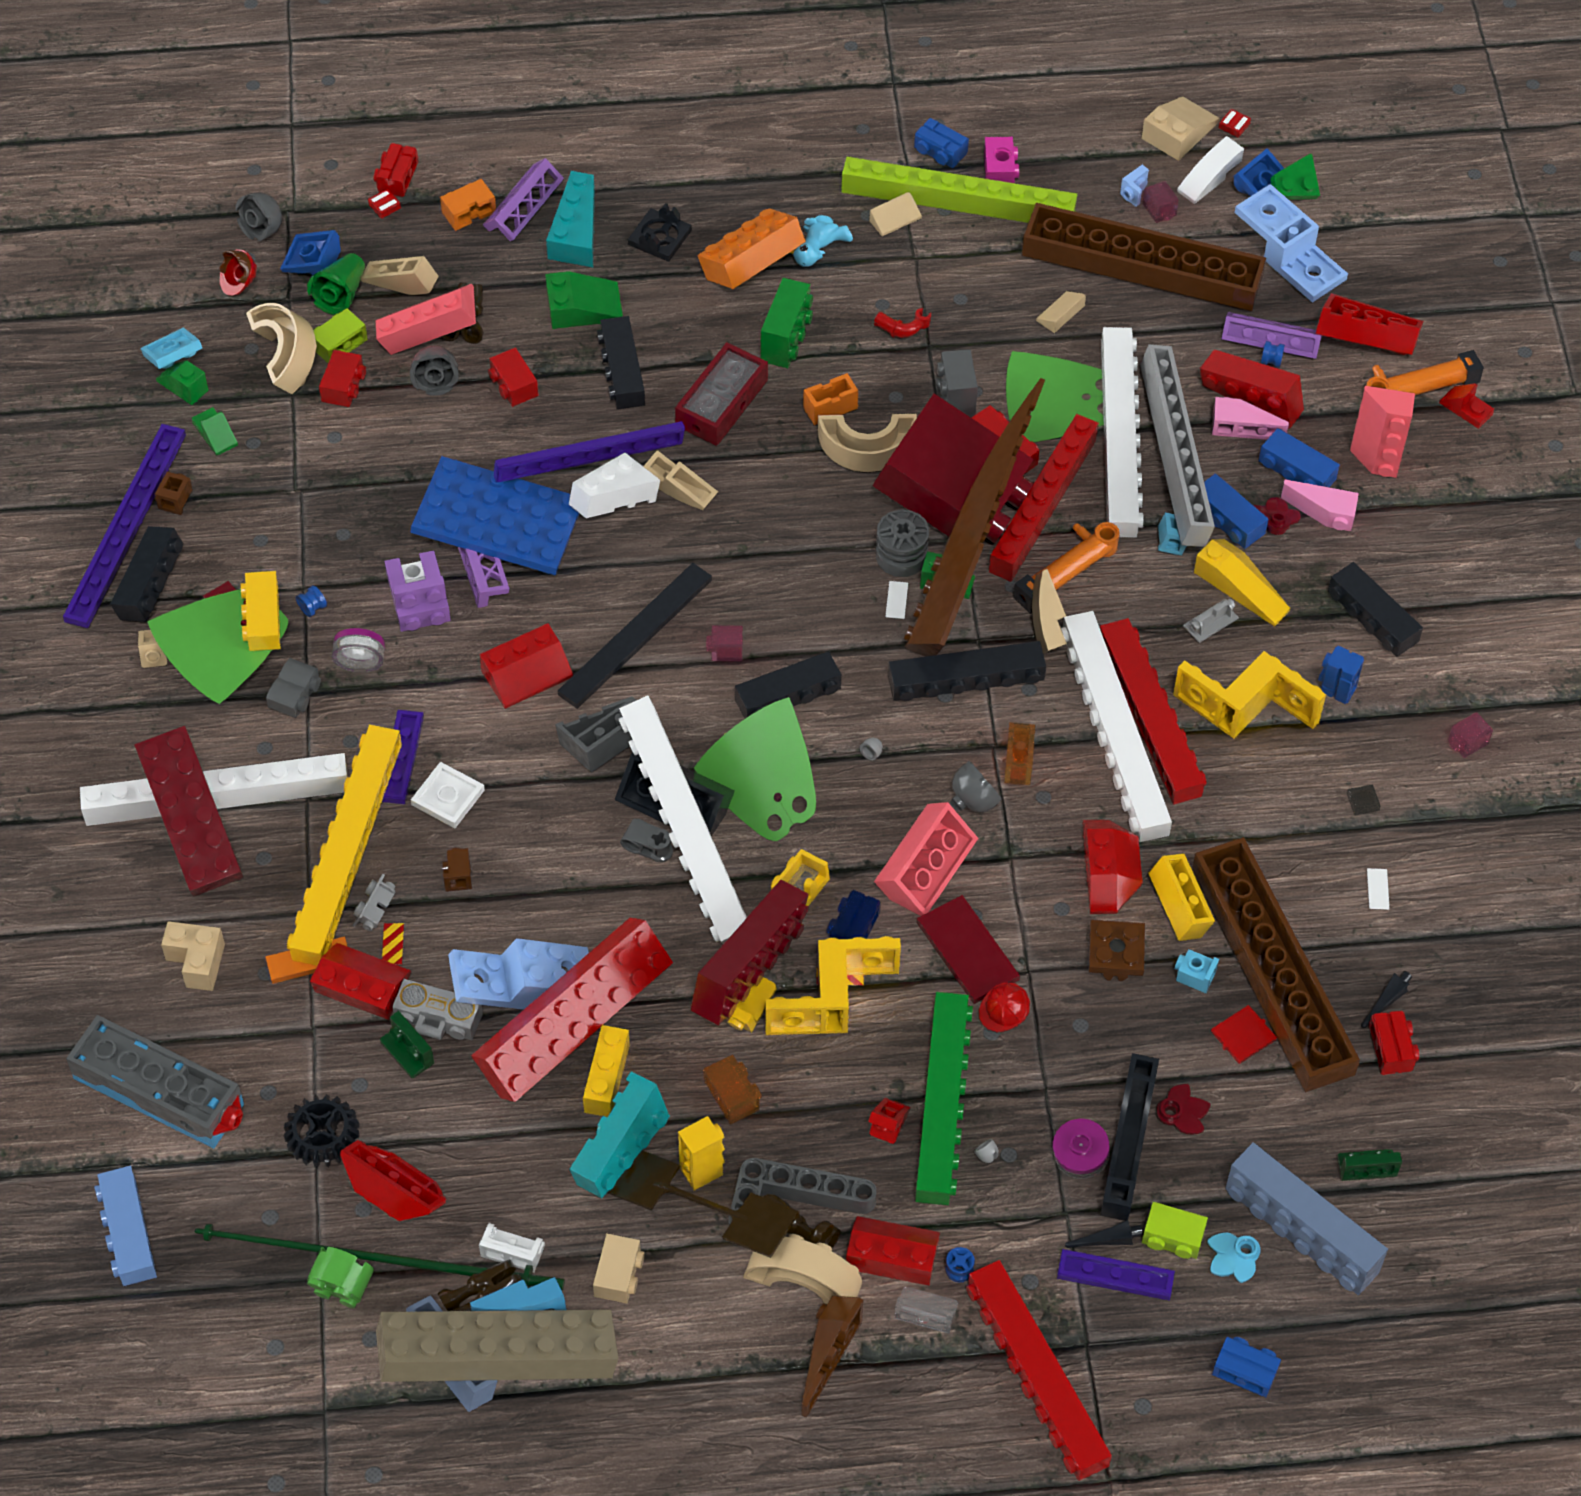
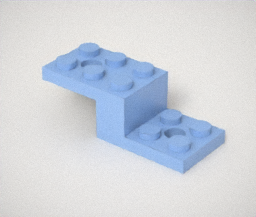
M1271 184L1235 207V213L1267 241L1264 254L1266 262L1311 302L1319 299L1347 280L1348 273L1315 245L1319 226ZM1263 211H1272L1274 214H1265ZM1308 272H1312V273L1317 272L1319 275H1318V276H1312V275H1310Z
M516 938L502 955L453 949L448 954L456 1002L524 1010L566 973L561 966L570 970L589 953L588 947ZM474 974L481 976L484 983L480 982V980L476 978Z

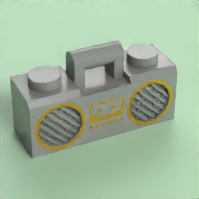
M407 979L403 980L393 1004V1012L399 1011L411 1025H416L415 1030L419 1034L442 1040L445 1030L446 1034L455 1039L473 1040L483 1014L482 1005L456 1002L454 992Z

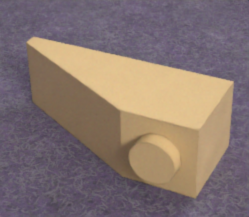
M424 256L371 261L364 270L361 281L408 295L430 293L439 276Z

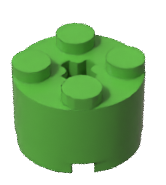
M321 1247L307 1278V1284L315 1289L313 1293L317 1296L329 1299L332 1295L340 1298L339 1302L344 1306L355 1308L362 1299L374 1268L367 1262H364L363 1266L359 1265L356 1261V1256L333 1247H328L325 1250L324 1247Z

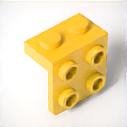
M763 977L758 986L753 985L744 1002L740 1001L737 1004L733 1015L730 1018H725L728 1020L727 1023L740 1031L745 1029L752 1033L765 1011V999H772L777 990L776 984Z

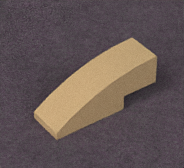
M658 450L643 466L660 479L659 490L692 507L704 510L718 493L716 489L680 461L674 464Z
M1048 569L1035 577L1032 600L1036 639L1041 643L1043 654L1067 644L1058 623L1059 620L1066 617Z

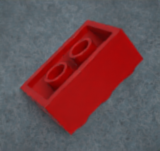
M548 623L479 654L481 672L505 709L569 680L573 676L562 645Z
M336 943L321 957L310 983L316 993L389 1020L393 1013V1004L404 979L408 980L411 970Z
M857 1216L851 1232L846 1261L856 1266L859 1272L930 1286L940 1232Z

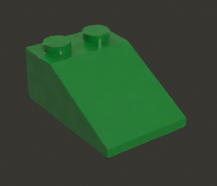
M570 271L545 274L552 329L601 324L600 320L623 317L617 281Z

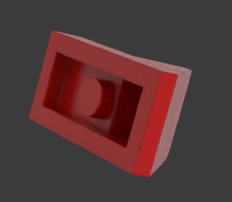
M1478 384L1454 386L1440 399L1439 403L1479 429L1493 415L1494 408L1475 396Z
M884 1098L871 1112L869 1122L872 1123L870 1135L894 1144L911 1107Z

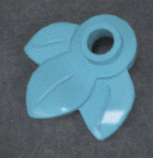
M1226 1232L1214 1235L1208 1239V1245L1217 1253L1210 1268L1212 1274L1221 1277L1234 1274L1240 1283L1252 1278L1256 1271L1255 1261L1258 1259L1261 1251L1259 1243L1253 1237L1241 1236L1238 1238ZM1248 1248L1251 1253L1245 1254L1241 1249Z

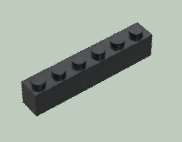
M1040 641L889 661L888 679L893 701H909L913 698L936 697L949 693L960 694L964 691L986 690L1000 686L1010 687L1021 683L1032 684L1045 680L1046 662Z

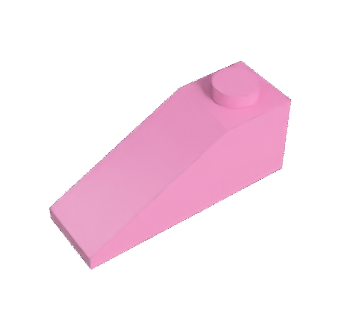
M1215 397L1212 435L1267 440L1277 428L1286 433L1288 431L1289 422L1241 399Z
M1284 480L1281 499L1326 527L1351 531L1359 493Z

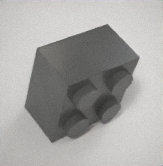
M971 349L941 352V362H937L938 377H936V390L941 392L942 396L940 397L972 418L976 414L978 386Z

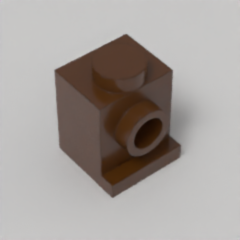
M167 471L155 492L158 509L182 515L183 507L193 490L190 478L180 473L175 474Z
M451 848L447 850L448 861H443L445 891L472 889L468 848Z

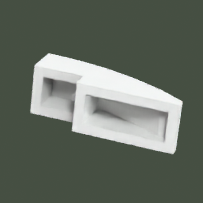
M1226 136L1199 161L1177 188V192L1195 204L1226 179V173L1242 161L1244 148Z

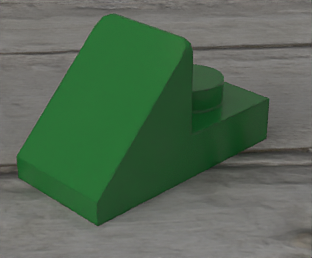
M212 407L192 417L193 425L216 456L238 446V442L223 412L217 413Z

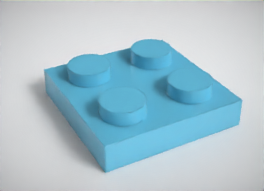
M181 328L140 349L147 360L157 368L165 369L173 366L175 361L181 358L192 357L196 354V351L202 349V345L198 338L185 328Z

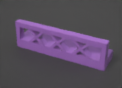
M546 158L534 163L485 221L483 226L488 231L498 228L509 241L514 240L564 178ZM546 171L555 179L552 184H545L544 173ZM532 188H539V200L532 199ZM520 203H527L528 213L526 215L519 214ZM507 218H514L515 229L513 231L504 224Z
M1228 312L1222 339L1264 348L1266 341H1270L1273 345L1285 344L1284 352L1316 359L1322 335L1315 334V329Z
M458 547L477 608L488 606L489 596L509 593V586L499 558ZM484 557L494 562L491 569L480 563ZM492 577L500 581L501 586L488 587L487 581Z

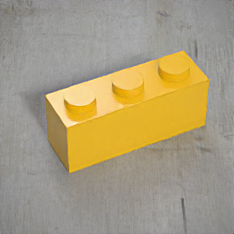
M276 571L245 573V583H241L242 599L246 598V604L241 605L242 620H247V626H242L243 641H248L249 651L281 649L279 594Z
M1185 854L1162 856L1148 874L1179 941L1202 938L1213 925L1215 919Z
M605 1025L601 1026L583 1096L584 1113L608 1117L614 1108L615 1103L613 1099L619 1090L630 1047L629 1030Z
M708 1116L678 1131L680 1170L693 1190L723 1175L725 1160L722 1152L725 1149L722 1139H724V1134L717 1123L713 1124Z

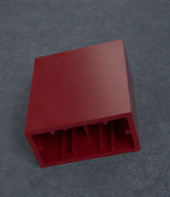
M933 393L872 486L906 509L920 514L927 523L949 537L964 501L999 436ZM1018 450L1015 456L1017 458L1004 493L998 500L1000 504L997 512L989 523L992 525L986 538L993 543H996L1011 520L1010 517L1000 511L1006 501L1018 508L1034 484L1023 476L1034 459Z

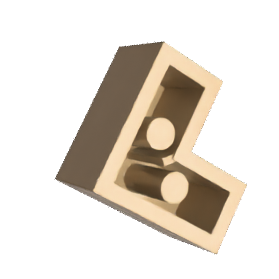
M168 921L161 944L166 961L184 963L182 975L186 988L213 991L225 946L221 928Z

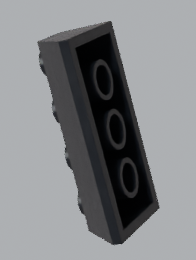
M632 752L614 800L664 823L658 811L663 809L659 800L654 801L648 788L652 786V782L649 777L644 778L638 764L642 763L639 754L635 756ZM681 766L712 837L727 813L735 790Z

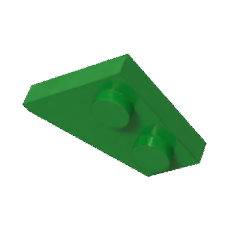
M1312 154L1306 155L1270 178L1271 185L1288 200L1317 199L1320 196Z

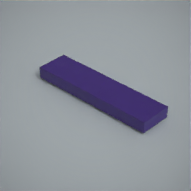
M397 711L394 729L400 730L402 746L382 802L406 805L424 720L423 712Z
M1062 1249L1057 1279L1170 1301L1175 1271Z

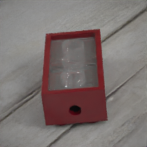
M726 342L675 407V423L682 421L685 431L718 446L768 381V362Z

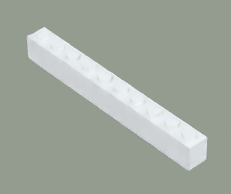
M1103 327L1101 356L1106 522L1113 523L1119 528V537L1137 538L1138 528H1143V513H1139V508H1142L1143 494L1138 493V488H1141L1142 473H1137V468L1141 467V453H1137L1136 449L1140 448V434L1136 433V429H1139L1140 415L1135 414V409L1139 408V395L1134 394V390H1138V376H1134V371H1137L1138 359L1133 357V352L1137 350V338H1132V328Z
M1090 611L1066 616L1063 619L1061 631L1068 647V660L1070 663H1074L1076 682L1082 685L1083 701L1085 705L1089 704L1091 710V723L1093 726H1097L1099 731L1097 733L1099 745L1105 748L1106 764L1114 772L1113 782L1116 790L1120 789L1122 794V808L1125 812L1128 811L1130 830L1132 833H1136L1139 837V842L1169 836L1172 824L1170 815L1094 612Z
M645 696L619 708L623 716L619 718V722L624 732H630L633 740L628 742L634 755L639 754L642 763L638 765L644 778L649 777L652 782V786L648 788L654 801L659 800L663 809L658 811L664 824L669 823L673 832L669 833L670 839L674 847H680L683 853L679 857L685 872L690 870L693 879L689 880L695 895L700 893L703 899V903L699 905L705 918L710 917L714 926L710 927L711 933L716 942L721 941L724 944L747 916L649 696Z
M345 753L203 771L217 809L344 793V783L348 777ZM147 779L80 787L81 811L86 826L161 816Z

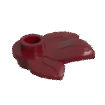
M1279 497L1269 498L1266 506L1253 505L1269 519L1267 530L1275 535L1284 534L1291 524L1298 523L1301 518L1300 511L1288 509L1286 501Z
M1189 1084L1176 1085L1170 1089L1168 1098L1158 1104L1156 1110L1158 1119L1166 1125H1174L1180 1132L1195 1135L1204 1132V1126L1200 1120L1206 1116L1211 1104L1203 1099L1190 1097ZM1171 1110L1175 1115H1168L1166 1111Z

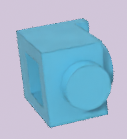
M1165 512L1158 525L1160 542L1158 551L1182 556L1187 546L1181 545L1175 514Z
M1188 949L1186 955L1180 954L1174 968L1178 970L1176 981L1207 993L1216 974L1219 959L1216 957L1211 959Z

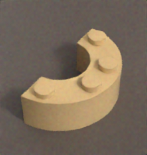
M265 303L258 305L246 313L252 330L270 341L278 338L277 351L273 359L266 366L272 383L293 394L299 387L304 385L313 365L317 348L314 331L305 318L280 304Z
M892 414L889 425L880 432L872 434L858 433L852 430L845 423L843 415H818V439L827 456L837 464L853 471H882L917 419V414Z
M796 1234L784 1237L771 1258L753 1251L743 1277L769 1287L777 1281L796 1283L815 1292L825 1304H828L832 1296L857 1297L862 1285V1279L858 1273L859 1269L856 1266L851 1265L845 1259L833 1253L830 1246L824 1243L813 1244Z

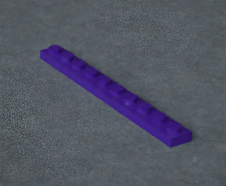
M161 424L63 615L65 623L89 628L155 498V492L186 437L185 429Z

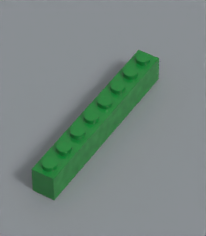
M936 992L915 1199V1202L949 1206L950 1195L956 1196L957 1179L952 1178V1170H958L959 1153H954V1147L961 1143L962 1128H956L957 1120H963L964 1103H959V1095H965L966 1079L961 1078L962 1070L967 1071L969 1054H963L964 1046L970 1045L971 1030L966 1029V1022H972L973 1006L968 1005L969 995Z

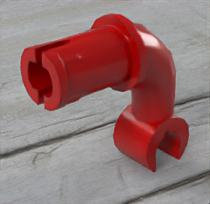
M923 308L916 310L915 319L910 323H903L901 320L897 321L883 312H879L874 319V326L885 330L892 338H908L915 335L920 329H926L930 326L931 312L928 316L923 317Z

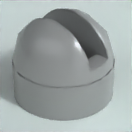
M873 737L866 739L860 745L862 755L871 761L876 760L880 756L883 748L882 742Z
M989 1139L980 1144L974 1150V1153L982 1162L992 1163L998 1157L999 1150L993 1139Z

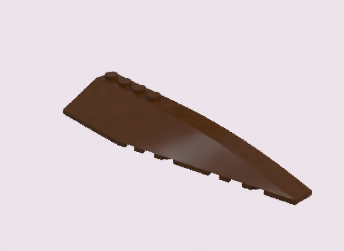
M1040 378L994 445L976 477L958 514L941 557L936 556L931 570L935 573L932 581L927 579L922 593L926 596L923 603L918 602L914 610L913 617H916V621L913 627L908 626L904 640L907 641L905 649L922 656L937 655L945 646L984 547L983 542L992 524L989 523L997 512L1000 504L998 500L1004 493L1017 458L1015 456L1023 442L1022 434L1025 433L1030 423L1031 411L1033 412L1045 379Z

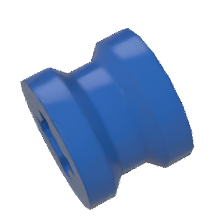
M1266 341L1261 364H1273L1274 367L1280 368L1285 344L1273 345L1270 341Z
M314 585L310 586L305 594L300 593L295 597L298 606L308 617H312L317 609H323L327 606L325 597Z
M956 1247L948 1253L945 1265L948 1278L957 1283L965 1282L969 1279V1274L974 1272L975 1264L972 1252L963 1247Z

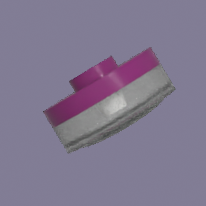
M350 628L342 630L334 637L332 660L337 666L352 672H371L377 670L383 665L385 641L379 634L367 629Z
M1073 1119L1066 1122L1057 1130L1053 1139L1055 1163L1064 1174L1072 1178L1086 1179L1099 1174L1109 1160V1139L1105 1130L1099 1124L1089 1119Z

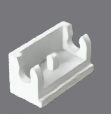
M489 1223L479 1243L481 1257L500 1263L511 1259L515 1267L525 1270L526 1265H532L534 1273L545 1247V1242H542L543 1239L537 1237L534 1241L498 1230L494 1227V1224Z

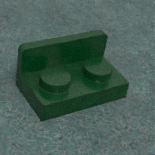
M397 1011L390 1016L392 1026L390 1032L381 1037L380 1042L411 1078H415L434 1064L432 1048L406 1018Z
M1392 1149L1339 1153L1337 1156L1341 1181L1397 1177L1402 1164L1400 1152H1393Z

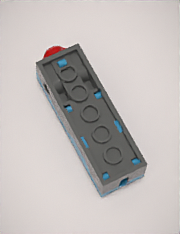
M99 1015L95 1017L66 1058L73 1079L213 1149L225 1132L237 1129L242 1121L244 1102L239 1084Z

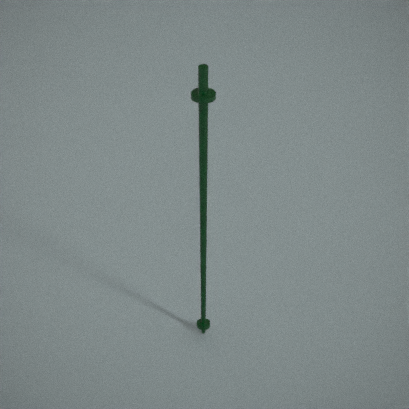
M206 1224L204 1229H195V1233L203 1234L204 1241H211L212 1236L318 1253L321 1247H324L325 1250L331 1247L213 1230V1224ZM333 1247L356 1256L357 1259L465 1276L479 1274L489 1269ZM526 1265L524 1273L514 1272L512 1274H519L527 1288L553 1278L534 1275L532 1265ZM555 1278L560 1289L564 1290L565 1279Z

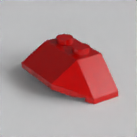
M1083 820L1090 914H1117L1143 883L1139 837L1111 820Z
M360 1140L341 1150L340 1156L354 1191L368 1202L386 1212L390 1217L402 1221L425 1216L445 1204L446 1198L442 1194L438 1183L396 1154L376 1146L366 1145L365 1142Z

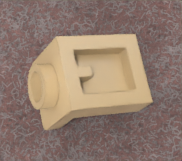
M151 630L139 631L138 648L141 666L147 668L167 665V657L157 644Z

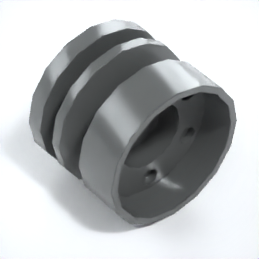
M901 509L889 512L881 518L877 525L876 560L883 571L895 577H908L922 570L929 542V526L927 521L916 512Z

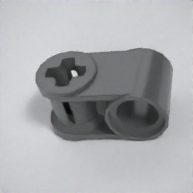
M633 819L620 840V844L627 851L650 858L656 862H666L673 855L669 832L648 824L641 819Z

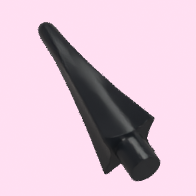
M1403 971L1400 976L1396 973L1393 974L1379 1000L1362 1022V1028H1367L1372 1015L1382 1013L1408 992L1407 986L1410 985L1408 982L1412 979L1409 972Z
M1126 1220L1100 1232L1065 1243V1247L1133 1245L1132 1238L1143 1236L1141 1225L1130 1227L1129 1220Z

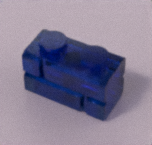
M851 890L848 898L843 897L838 907V912L840 913L837 919L832 918L828 925L827 933L829 938L841 940L863 937L867 939L880 915V900L871 896H865V894L856 890Z

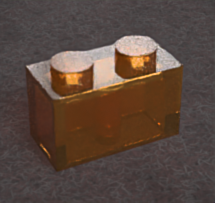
M1009 722L1004 783L1030 785L1036 725Z
M733 1054L704 1068V1082L730 1125L759 1111V1099L762 1098L757 1085L749 1082L746 1067L742 1062L738 1063Z

